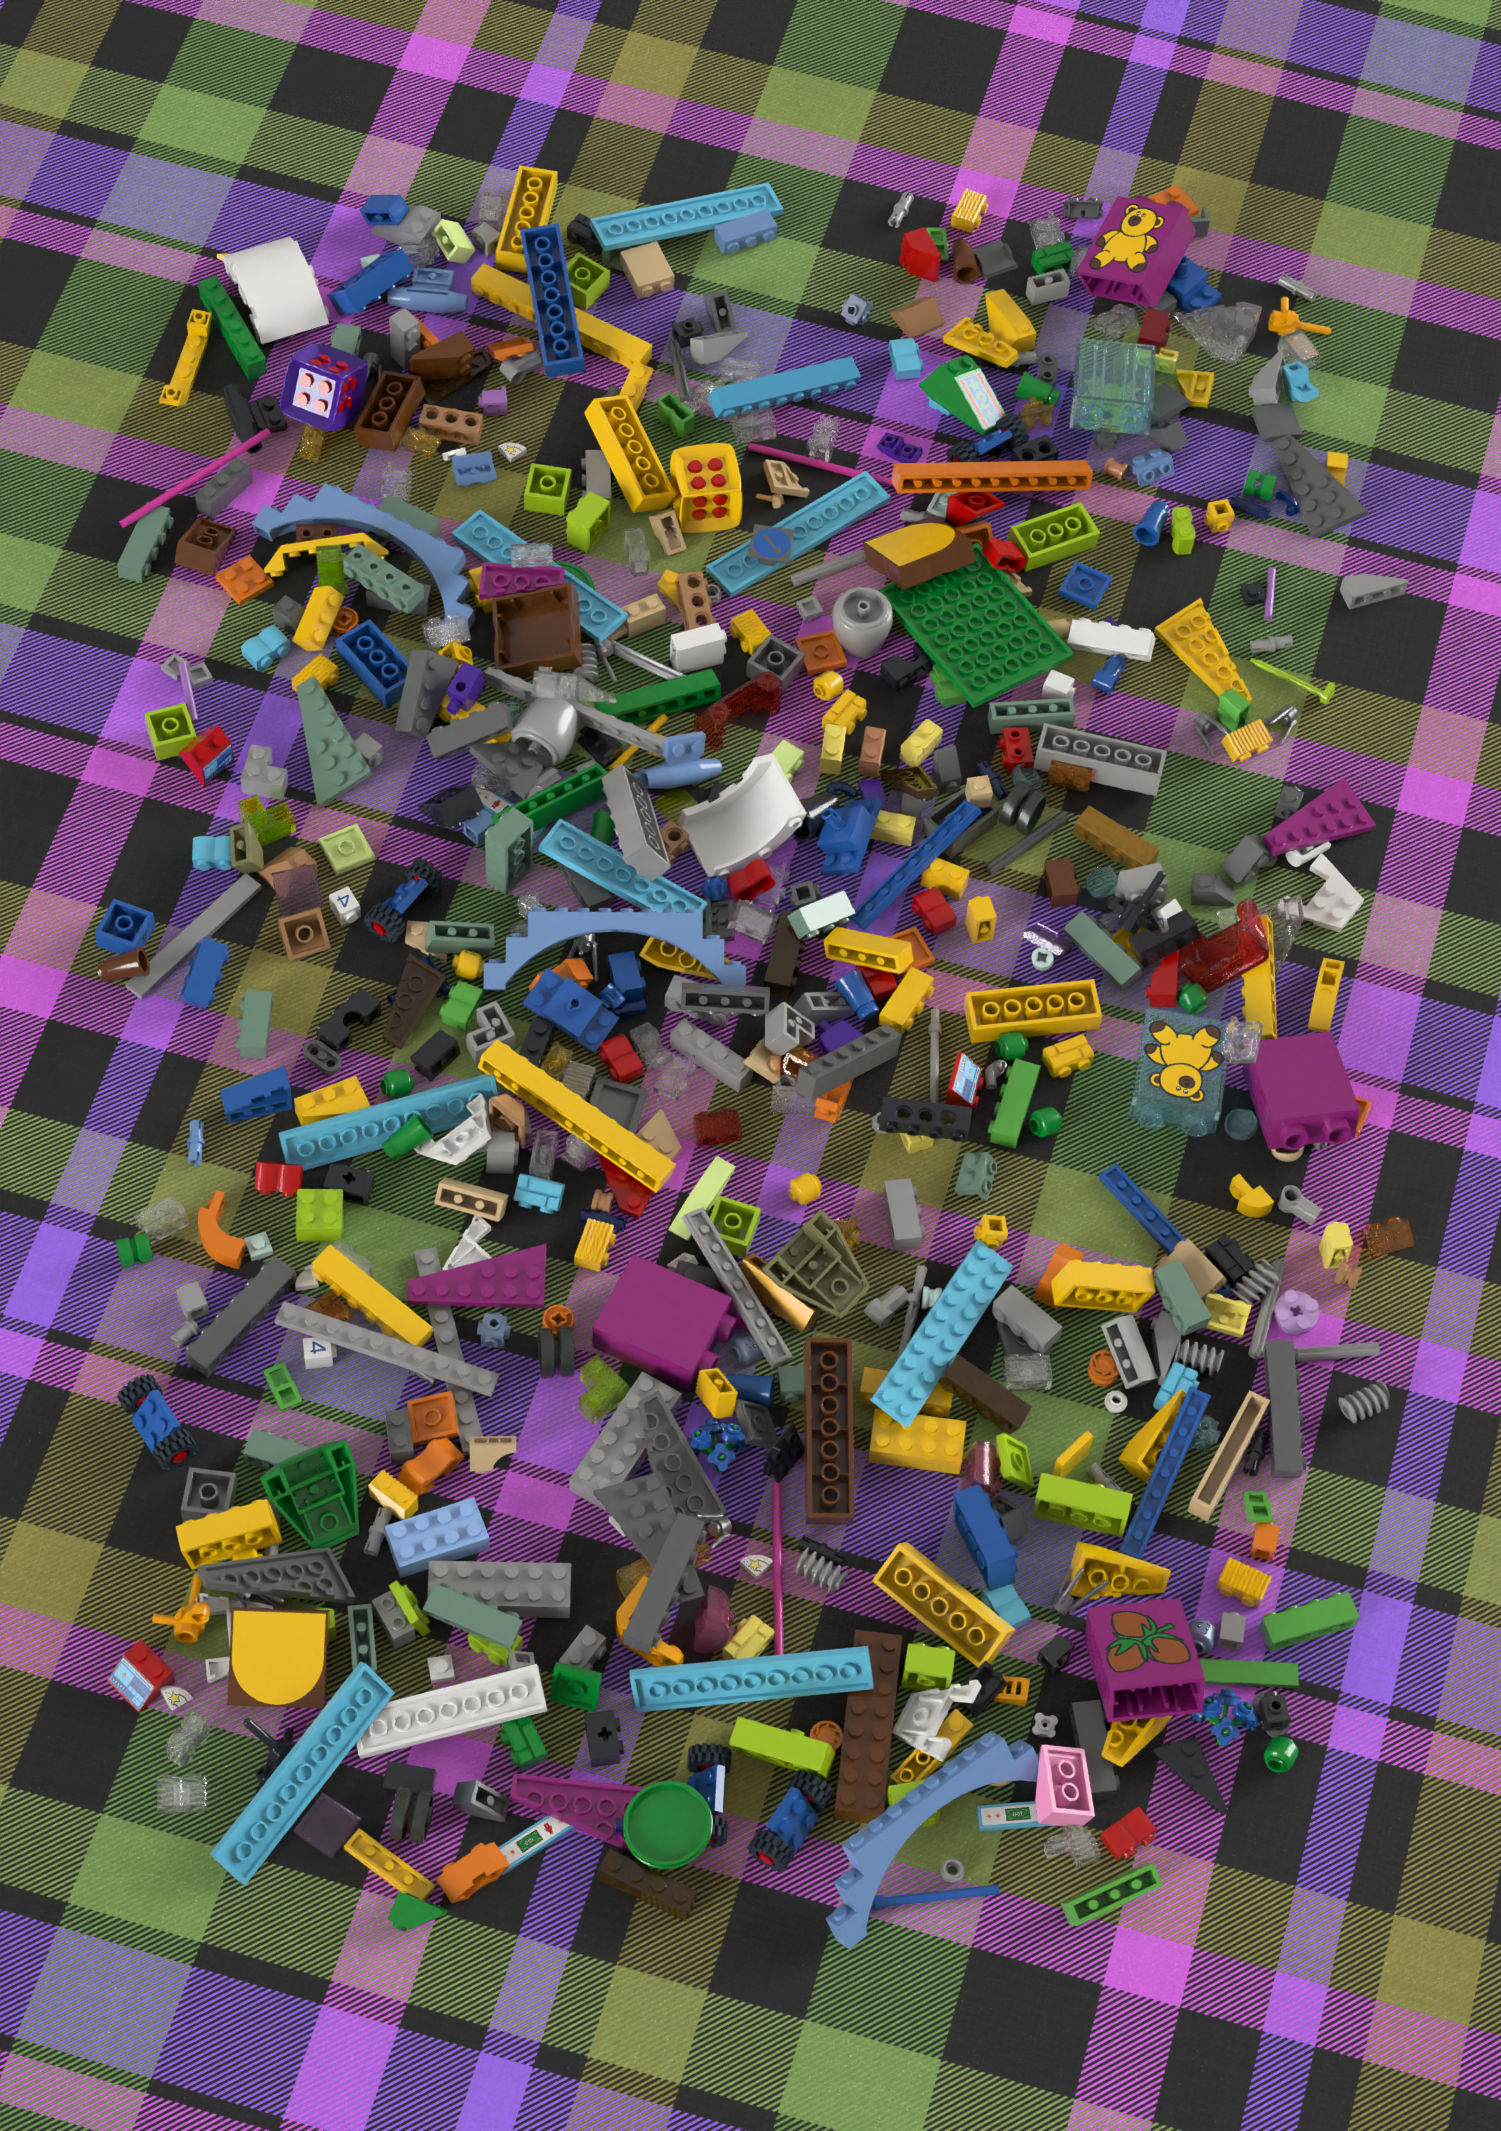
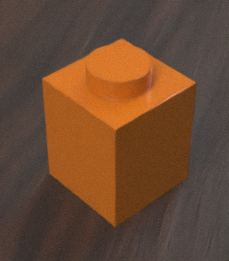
M1256 1523L1249 1556L1272 1561L1276 1552L1280 1526H1276L1273 1523Z

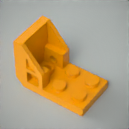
M644 1575L617 1610L616 1633L618 1642L656 1667L683 1665L684 1655L681 1650L674 1645L669 1646L662 1641V1638L657 1648L653 1646L650 1654L623 1644L625 1630L649 1579Z

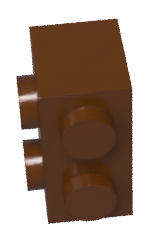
M296 524V543L338 536V524ZM329 548L321 549V553L309 554L308 551L300 552V554L304 557L338 556V550L329 551Z

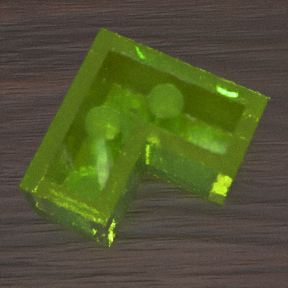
M341 545L316 546L319 587L330 585L344 596L349 594L348 582L343 580V578H347L343 566V559L346 557V553H342Z
M257 794L237 802L241 821L251 824L261 846L296 832L295 817L286 802L267 810Z
M598 1354L580 1368V1381L589 1390L579 1397L578 1410L595 1425L623 1401L628 1393V1384Z

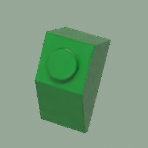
M399 1891L387 1920L393 1922V1927L406 1931L407 1928L413 1929L447 1914L448 1910L405 1891Z

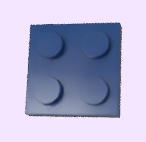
M1075 561L1061 585L1058 595L1096 610L1113 577Z

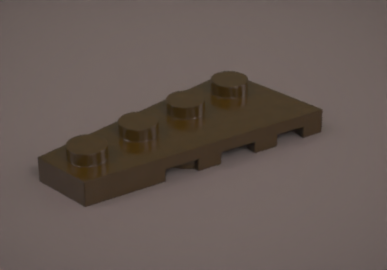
M482 347L474 351L473 369L465 376L461 375L451 379L421 380L425 390L423 397L425 404H438L491 368L493 362L486 349Z
M922 765L880 771L882 780L917 799L929 801L933 797L939 796L938 787Z
M409 954L382 1039L401 1050L447 976Z

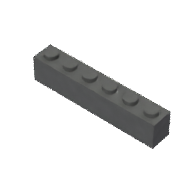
M884 1024L799 1068L795 1090L810 1101L897 1056L902 1034L891 1026Z
M276 1256L270 1262L266 1261L258 1275L251 1277L246 1283L244 1290L241 1293L235 1294L231 1304L226 1309L220 1310L216 1320L211 1325H207L202 1330L201 1336L187 1346L185 1350L187 1363L208 1378L296 1283V1271Z
M1266 1341L1263 1347L1266 1399L1270 1400L1267 1415L1272 1478H1300L1302 1471L1306 1470V1457L1302 1456L1301 1449L1304 1448L1305 1439L1304 1435H1300V1427L1303 1426V1414L1299 1413L1298 1405H1301V1392L1297 1391V1384L1300 1382V1372L1296 1370L1295 1362H1298V1349H1294V1341Z
M678 1512L625 1630L623 1644L648 1654L651 1653L653 1646L658 1647L662 1634L659 1632L662 1626H667L671 1613H668L671 1605L676 1606L680 1596L678 1589L680 1585H685L689 1576V1572H686L689 1564L694 1565L698 1552H696L698 1544L703 1545L707 1532L704 1531L705 1522Z

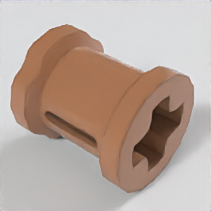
M1109 457L1103 468V473L1118 477L1119 481H1122L1128 472L1129 465H1123L1114 461L1113 457Z

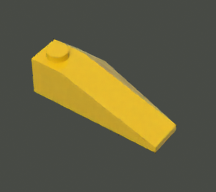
M1004 289L986 293L988 326L990 332L995 335V339L1004 341L1017 350L1018 353L1034 349L1037 333L1029 318Z
M650 937L639 956L657 967L718 981L704 965L691 955L657 938ZM724 957V965H728L730 960Z
M1181 1389L1129 1441L1118 1459L1130 1474L1147 1484L1186 1396V1393Z
M1077 1541L1070 1568L1073 1571L1070 1575L1069 1583L1079 1569L1082 1568L1084 1571L1069 1595L1083 1597L1103 1581H1106L1107 1584L1089 1599H1099V1597L1113 1596L1114 1598L1125 1594L1146 1595L1164 1593L1171 1570L1100 1546Z
M1172 1716L1112 1722L1101 1754L1102 1757L1123 1767L1163 1730Z

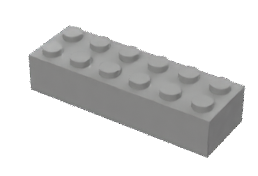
M1044 723L1033 768L1157 796L1167 751Z
M620 764L602 777L604 785L602 789L608 799L606 803L611 809L612 814L610 817L615 823L614 830L619 837L618 844L624 855H622L624 862L628 866L632 865L641 877H646L652 882L669 870L671 865L648 789L644 788L641 781Z
M642 1372L571 1476L569 1491L606 1511L601 1501H598L593 1495L594 1490L631 1480L648 1455L637 1402L659 1390L674 1416L681 1406L682 1393Z
M429 1561L428 1597L434 1583L438 1585L446 1583L454 1587L453 1591L459 1594L463 1592L472 1594L476 1597V1601L483 1604L485 1601L491 1602L498 1606L497 1610L504 1613L508 1610L518 1614L520 1617L570 1618L571 1563Z

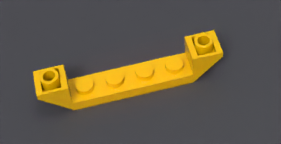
M192 309L187 323L188 336L171 383L170 385H164L159 403L182 406L187 403L208 345L212 313Z
M365 533L281 545L264 568L266 574H270L271 577L282 576L284 571H288L285 554H288V557L301 556L300 552L308 551L309 554L321 553V549L329 548V551L341 550L343 545L355 548L358 544L361 545L362 542H364L366 549L383 560L384 556L389 555V551Z

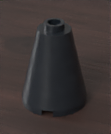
M824 793L800 799L807 814L802 821V825L793 833L795 840L800 842L810 840L824 826L823 811L829 807L833 809L840 808L839 799L834 794Z

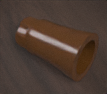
M966 239L955 241L952 244L953 278L960 284L972 283L980 275L973 249Z
M140 946L126 953L109 957L97 964L98 975L103 982L148 976L150 971L148 957Z

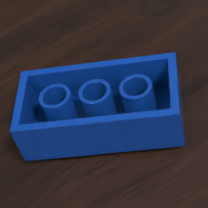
M403 249L386 252L327 294L339 315L347 314L349 316L355 312L359 314L367 308L365 305L369 302L374 303L379 300L381 293L384 291L387 293L394 289L396 282H402L409 278V273L414 268Z
M370 619L336 639L337 655L385 708L401 700L409 662Z
M979 1484L953 1493L954 1523L988 1590L992 1591L1015 1583V1573L1018 1572L1016 1564L1018 1553L1016 1547L1010 1545L1008 1532L1005 1527H1001L997 1511L992 1510L988 1493L983 1492Z

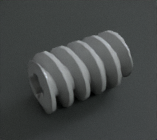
M581 643L582 667L573 668L572 677L575 687L587 689L599 679L597 655L595 653L596 647L592 644Z
M1261 1258L1263 1266L1258 1263L1254 1265L1257 1272L1253 1270L1248 1271L1251 1278L1242 1277L1244 1285L1238 1282L1235 1284L1238 1291L1230 1289L1239 1300L1251 1305V1307L1254 1306L1252 1298L1260 1300L1258 1292L1267 1293L1264 1286L1273 1287L1271 1279L1279 1281L1277 1271L1264 1258Z
M1186 1339L1183 1344L1179 1341L1174 1362L1179 1363L1182 1361V1365L1185 1367L1191 1363V1369L1193 1370L1200 1366V1373L1202 1374L1208 1368L1209 1376H1212L1215 1371H1217V1374L1219 1372L1224 1350H1221L1216 1355L1215 1347H1212L1207 1352V1345L1204 1344L1199 1350L1198 1342H1194L1190 1347L1189 1340Z
M1378 1381L1376 1385L1371 1384L1368 1388H1362L1360 1391L1353 1392L1352 1395L1348 1394L1345 1398H1339L1338 1402L1346 1418L1350 1419L1352 1423H1357V1416L1363 1420L1365 1419V1413L1370 1417L1373 1416V1410L1376 1413L1381 1412L1380 1405L1383 1409H1388L1390 1394L1387 1386L1382 1381Z
M807 1548L798 1561L796 1575L800 1576L804 1573L805 1580L808 1581L812 1578V1584L817 1585L820 1582L821 1589L824 1590L829 1586L828 1593H835L845 1582L849 1570L841 1574L840 1565L832 1569L833 1561H829L825 1565L824 1556L816 1560L817 1552L814 1551L809 1556V1548Z

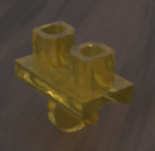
M1031 396L1029 397V403L1023 404L1024 410H1019L1018 419H1022V424L1026 425L1025 429H1034V419L1039 418L1042 427L1053 424L1054 404L1043 406L1042 400L1036 401V398Z
M305 424L298 457L319 462L326 430Z
M408 426L406 433L399 442L400 445L405 446L407 451H418L423 453L425 458L431 460L441 444V439L427 434L425 428L420 427L417 430Z
M555 1041L542 1062L540 1069L558 1081L562 1075L563 1068L567 1066L574 1052L564 1048L559 1042Z
M850 1216L847 1220L839 1217L835 1223L839 1227L849 1248L857 1250L861 1246L858 1240L861 1236V1231L856 1225V1217Z

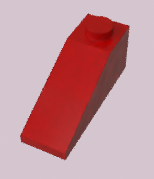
M1179 950L1162 960L1151 976V985H1146V998H1150V1007L1176 1008Z

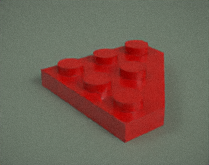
M599 1153L598 1161L603 1168L611 1193H614L619 1212L639 1220L654 1191Z

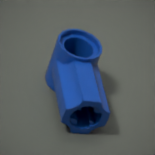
M1118 654L1111 655L1102 670L1099 669L1096 672L1091 686L1110 695L1116 687L1119 676L1127 665L1124 658Z

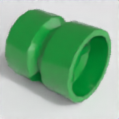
M1250 469L1243 495L1250 497L1258 495L1259 499L1271 501L1277 476L1267 473L1262 476L1261 472ZM1256 481L1262 482L1260 489L1255 488Z
M147 1232L134 1235L132 1240L128 1237L115 1240L122 1269L135 1266L136 1261H139L141 1264L153 1261Z

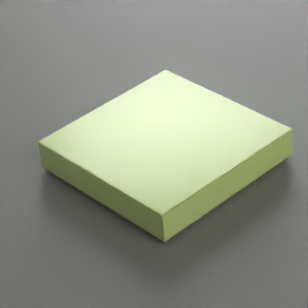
M357 823L318 839V843L336 875L375 860V855Z

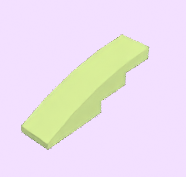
M716 1156L690 1193L668 1230L690 1241L692 1234L683 1221V1216L702 1207L708 1213L711 1206L715 1205L718 1195L720 1196L736 1166Z

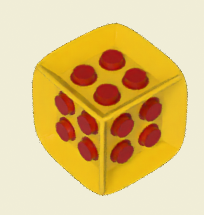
M711 443L686 446L674 450L670 462V483L676 493L672 502L681 532L705 533L737 527L742 516V492L739 467L732 445Z

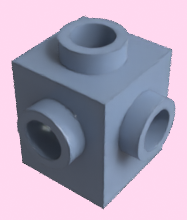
M851 294L849 299L843 303V311L840 315L846 318L845 321L853 326H856V324L864 325L871 316L870 311L874 303L859 294Z
M485 1313L484 1319L479 1321L477 1335H481V1346L504 1349L505 1339H509L511 1326L507 1325V1316H503L500 1313Z

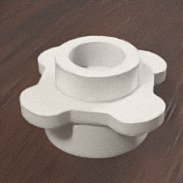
M1037 1713L1034 1717L1036 1723L1032 1728V1732L1040 1737L1053 1738L1056 1734L1054 1728L1058 1723L1057 1717L1054 1715L1049 1717L1044 1716L1042 1713Z

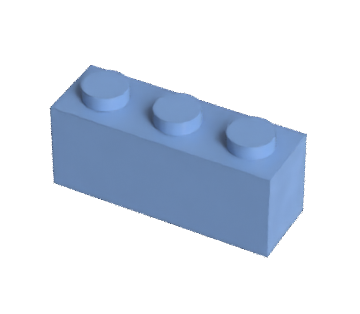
M768 209L716 225L714 229V240L723 256L777 239V224Z

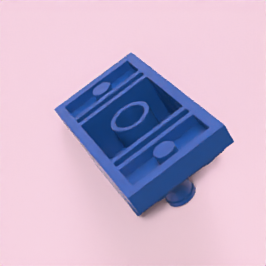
M1183 256L1165 290L1175 297L1177 308L1197 321L1221 299L1222 294L1207 284L1209 275L1207 271L1192 262L1187 256Z
M878 797L845 802L843 808L833 809L829 807L823 811L822 818L825 820L817 846L826 853L820 871L825 877L859 872L882 805V801Z
M549 968L545 970L522 1003V1005L545 1021L554 1023L555 1028L592 1054L597 1051L619 1019V1017L602 1006L603 1001L567 977L564 980Z

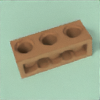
M424 404L419 419V435L477 446L479 444L483 430V414Z
M702 571L678 574L675 585L685 631L703 627L698 625L697 621L703 622L704 626L716 623L715 616L711 615L710 610L712 609V601L706 592L708 590V582L706 578H703ZM688 584H694L697 588H692ZM696 602L700 604V607H696L692 603Z
M669 820L660 829L670 865L672 866L676 857L684 854L690 844L689 833Z

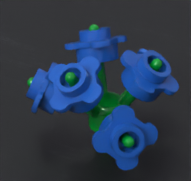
M711 1417L705 1420L706 1424L700 1425L699 1429L695 1430L687 1441L696 1457H698L700 1452L708 1455V1462L714 1463L716 1472L720 1473L727 1470L728 1463L735 1459L734 1451L730 1450L732 1448L738 1451L741 1449L746 1450L748 1444L745 1443V1435L742 1433L740 1426L734 1423L726 1425V1421L720 1422L719 1419ZM722 1433L721 1437L726 1441L725 1444L718 1442L717 1434ZM712 1441L714 1442L713 1448L710 1446Z
M1229 1688L1221 1689L1220 1693H1213V1696L1203 1698V1711L1191 1714V1721L1193 1722L1197 1720L1199 1723H1203L1207 1719L1214 1725L1211 1728V1733L1217 1736V1744L1220 1746H1227L1230 1740L1239 1737L1240 1730L1235 1728L1239 1725L1245 1730L1249 1728L1252 1731L1255 1730V1727L1258 1726L1259 1718L1253 1706L1248 1701H1240L1242 1697L1236 1696L1235 1691ZM1229 1706H1234L1232 1709L1234 1718L1232 1720L1227 1717ZM1222 1711H1223L1222 1718L1219 1719L1218 1716H1219V1715L1222 1713Z

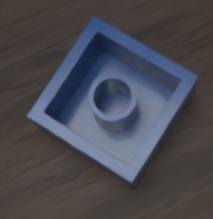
M113 899L95 931L97 946L119 955L139 946L144 948L155 928L154 914Z

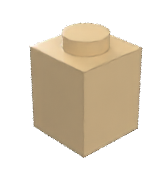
M988 775L967 778L966 798L979 808L991 806L993 791Z

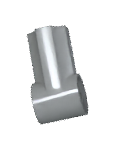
M531 351L528 355L521 356L516 360L512 358L505 360L500 366V371L511 384L516 385L525 378L526 374L541 367L542 361L536 351Z
M548 767L542 771L539 778L536 779L535 785L530 789L527 798L561 782L558 771L554 767Z
M1294 1185L1284 1187L1277 1201L1281 1211L1293 1213L1310 1226L1315 1223L1323 1211L1322 1208L1302 1196L1300 1189Z
M896 1284L880 1299L875 1298L865 1308L864 1313L880 1328H883L892 1320L894 1313L908 1302L907 1290Z

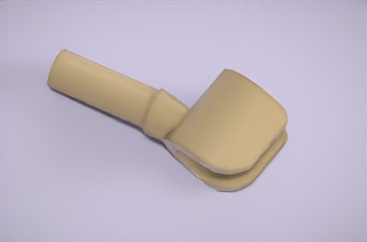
M774 494L772 496L756 495L757 499L772 501L773 508H780L781 505H784L781 494Z

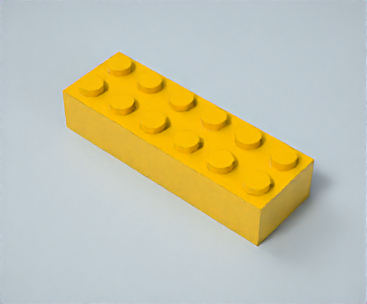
M519 165L496 249V269L528 274L520 230L548 225L557 191V171Z
M620 395L593 399L584 414L632 512L665 509L676 493L628 396Z
M1094 979L967 992L964 1001L971 1043L998 1040L1000 1034L1019 1031L1023 1037L1099 1030L1102 1019Z
M908 1542L899 1543L872 1580V1582L978 1668L985 1660L992 1664L1016 1630Z

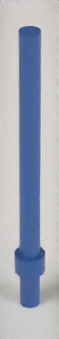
M999 1885L889 1897L875 1895L871 1908H874L875 1911L884 1910L885 1907L997 1895L999 1894Z

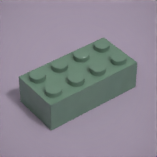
M514 807L508 813H503L499 822L494 826H490L485 833L486 882L504 895H507L533 869V820Z

